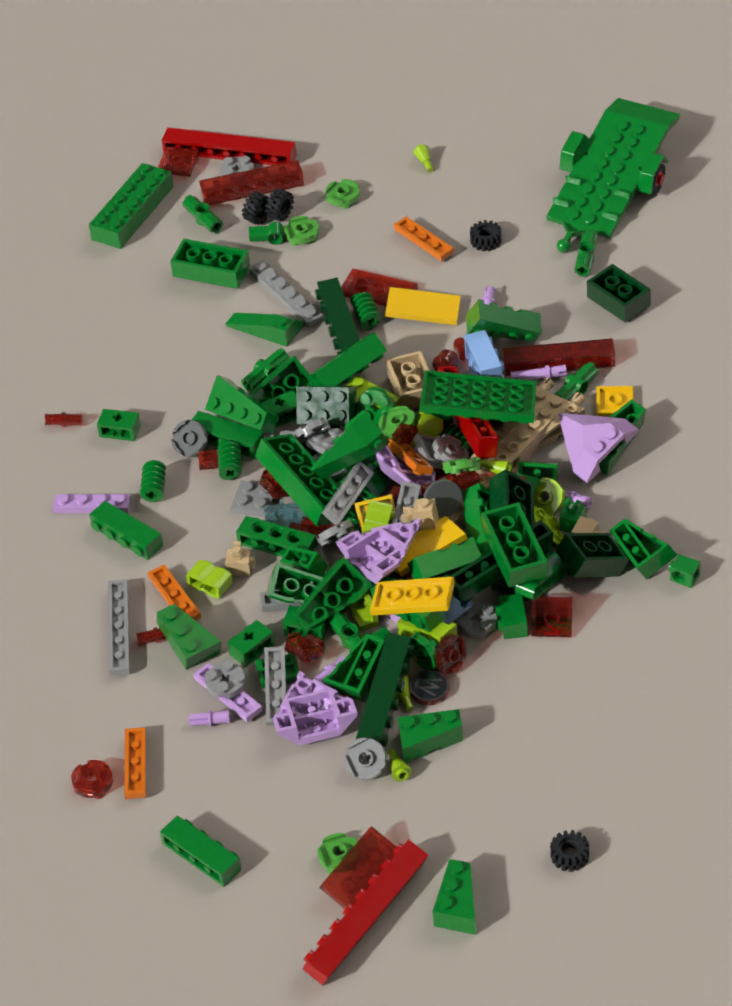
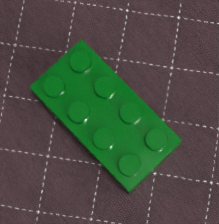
M184 238L170 261L173 277L235 289L239 288L250 267L248 250Z
M372 333L308 376L314 385L339 386V383H347L353 379L354 373L358 374L368 369L370 362L371 364L376 363L384 358L383 353L387 350L377 334Z
M519 502L481 513V529L508 587L547 577L548 562Z

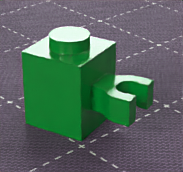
M567 497L564 501V508L559 516L560 530L571 533L580 516L586 517V505L581 504L580 500H577L576 503L572 502Z

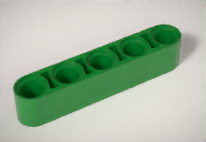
M553 552L546 558L548 562L547 577L516 585L515 593L536 600L566 577L570 570L560 560L557 553Z

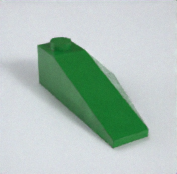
M276 563L270 576L267 594L270 598L286 603H303L323 577Z

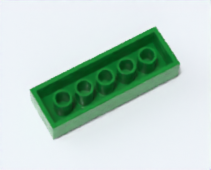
M141 163L89 223L91 239L121 249L173 188L171 171Z
M293 434L261 438L255 457L316 526L332 524L322 514V511L339 488L330 476L320 479L312 470L316 460ZM352 506L345 514L341 522L347 520V517H349Z

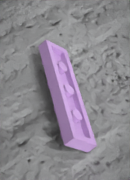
M55 494L53 512L91 513L101 503L106 501L125 513H129L131 497L130 494Z
M209 663L193 674L194 679L204 688H206L205 673L213 667ZM223 679L221 682H229V679ZM244 691L233 698L226 699L225 696H219L218 698L247 723L263 711L262 706Z

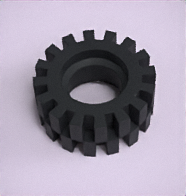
M280 188L273 190V194L270 193L269 195L270 199H267L268 204L265 205L267 207L265 209V212H267L266 216L279 222L285 221V218H288V214H291L290 210L293 209V194Z
M258 191L252 192L249 195V199L246 198V204H243V218L255 225L264 223L263 220H267V212H265L267 207L265 205L268 204L267 199H270V197Z
M484 220V223L478 221V224L474 223L471 226L470 243L473 248L491 251V248L495 250L496 246H500L502 235L501 227L498 223L495 222L493 224L491 220L489 222Z
M565 830L563 831L564 835L559 832L557 838L554 836L550 843L552 863H555L557 868L561 866L562 871H565L566 868H569V872H573L572 868H575L576 871L580 870V866L584 867L585 862L588 863L589 842L585 836L582 837L580 832L575 834V830H571L570 834ZM567 847H573L578 852L569 855L563 853L562 850Z

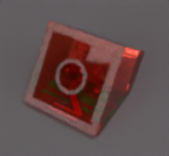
M541 595L536 600H532L531 636L572 637L573 596Z

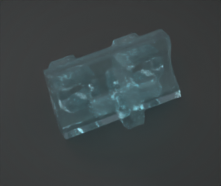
M284 498L280 499V504L264 505L265 521L276 524L278 522H286L288 526H296L297 521H300L299 506L296 503L285 504Z

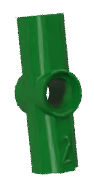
M186 196L182 202L183 207L196 218V223L205 226L211 233L216 234L220 232L223 222L210 211L209 205L202 203L195 196Z
M587 230L583 233L581 243L578 245L575 273L580 277H586V275L590 274L592 263L594 262L598 234L594 233L593 230Z
M280 348L266 360H258L254 365L253 371L241 380L245 390L251 392L274 369L289 357L286 351Z
M591 362L585 363L575 374L570 373L566 377L564 385L555 395L569 401L576 392H579V395L584 394L588 384L598 375V369L595 364Z
M338 611L327 618V623L342 640V645L345 648L351 650L362 638L358 626L351 623L342 611Z

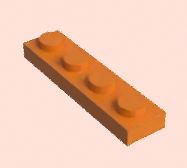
M407 216L393 224L395 231L441 262L454 254L452 246Z
M388 438L390 443L387 445L392 450L391 452L399 457L398 459L404 461L405 465L411 468L414 474L420 476L432 474L433 467L406 441Z
M165 564L147 572L148 578L169 606L175 604L195 621L201 619V613Z
M145 727L125 729V799L146 798Z

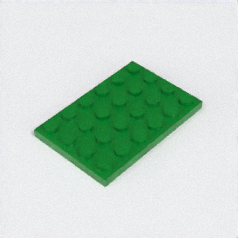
M425 370L419 412L443 414L444 416L455 415L464 418L475 417L483 420L495 419L502 422L515 421L522 424L534 423L537 381Z

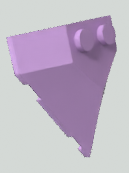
M558 413L573 473L587 484L600 472L599 463L621 441L627 444L639 432L638 428L624 418Z
M388 445L374 455L380 470L401 485L402 481L421 485L419 496L424 498L426 488L435 481V467H433L431 475H416L411 468L405 465L404 461L398 459V456L392 454ZM415 447L414 450L419 454L417 447Z
M414 519V522L411 524H402L400 522L371 528V532L362 534L359 531L351 532L337 541L336 544L352 566L367 579L377 584V582L391 575L399 567L422 519Z
M299 671L295 684L291 685L280 705V711L274 715L273 723L278 736L298 745H304L340 736L358 716L353 699L338 695V691L316 679L311 680L307 678L305 673Z

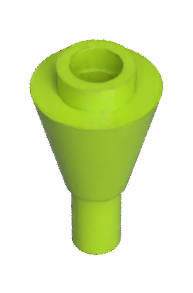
M426 144L416 146L413 154L425 165L427 172H432L434 169L431 164L429 146Z
M481 459L480 467L486 468L494 474H498L505 469L512 472L510 461H486Z
M404 676V690L402 693H399L398 698L403 702L405 710L411 711L413 710V705L410 700L408 677Z
M390 749L388 755L391 759L392 778L399 782L408 779L412 773L411 767L398 757L395 749Z

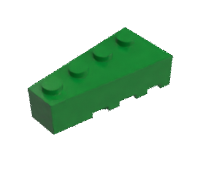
M478 299L466 314L467 334L485 330L488 337L491 336L493 339L508 338L509 340L519 339L526 342L536 341L542 334L540 313L523 309L514 311L513 307L506 306L501 308L498 307L497 303L491 302L488 305L484 304V300Z
M219 375L216 376L205 410L255 429L274 434L279 416L259 403L253 396L246 393L244 389L234 384L232 380Z
M631 399L610 417L624 418L640 430L644 424L646 409ZM633 438L627 444L621 441L599 463L600 470L608 475Z
M477 483L463 490L462 497L468 538L474 537L478 549L483 556L491 551L481 529V513L490 510V494L488 488L481 483Z

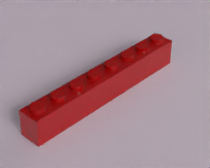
M167 127L162 138L163 153L220 160L226 157L248 156L254 164L292 168L297 156L296 143L292 141Z
M456 366L438 367L440 372L460 373ZM453 415L476 457H480L483 460L496 458L498 436L489 421L481 418H464Z
M408 839L404 845L400 843L393 851L395 856L391 860L387 858L380 867L382 869L379 875L375 873L368 881L370 886L366 890L362 888L355 897L357 899L355 904L352 905L350 903L342 913L345 916L341 920L337 918L329 928L332 930L328 936L324 934L317 942L319 947L315 952L311 949L303 959L306 963L302 970L322 986L426 861L429 855Z

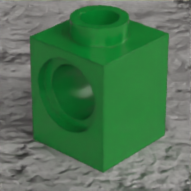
M678 554L675 561L672 560L668 568L670 581L692 588L700 576V561Z

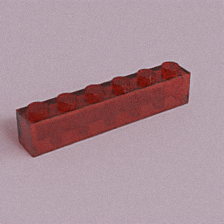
M299 160L199 180L203 203L213 205L247 198L252 192L256 191L266 194L273 192L276 188L286 190L304 186V179Z
M613 338L503 348L505 376H511L510 372L545 368L546 365L552 367L565 364L566 371L579 370L585 363L589 362L595 364L596 368L615 367Z

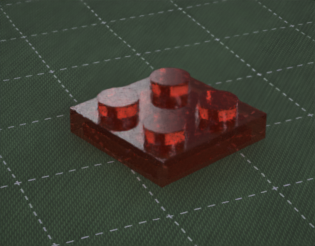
M166 147L158 168L171 171L172 175L190 177L199 158V150Z

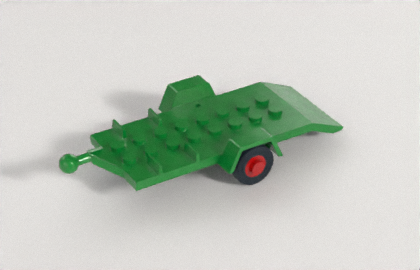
M617 98L605 110L590 138L582 133L571 132L561 150L559 167L560 170L571 173L569 176H565L566 182L557 198L553 197V205L546 216L547 221L563 225L566 231L565 237L557 242L556 246L559 252H568L571 247L570 240L572 237L582 236L587 230H593L594 233L611 239L636 191L651 194L657 193L660 190L665 177V165L663 163L668 164L669 161L664 155L657 154L668 131L678 122L680 114Z

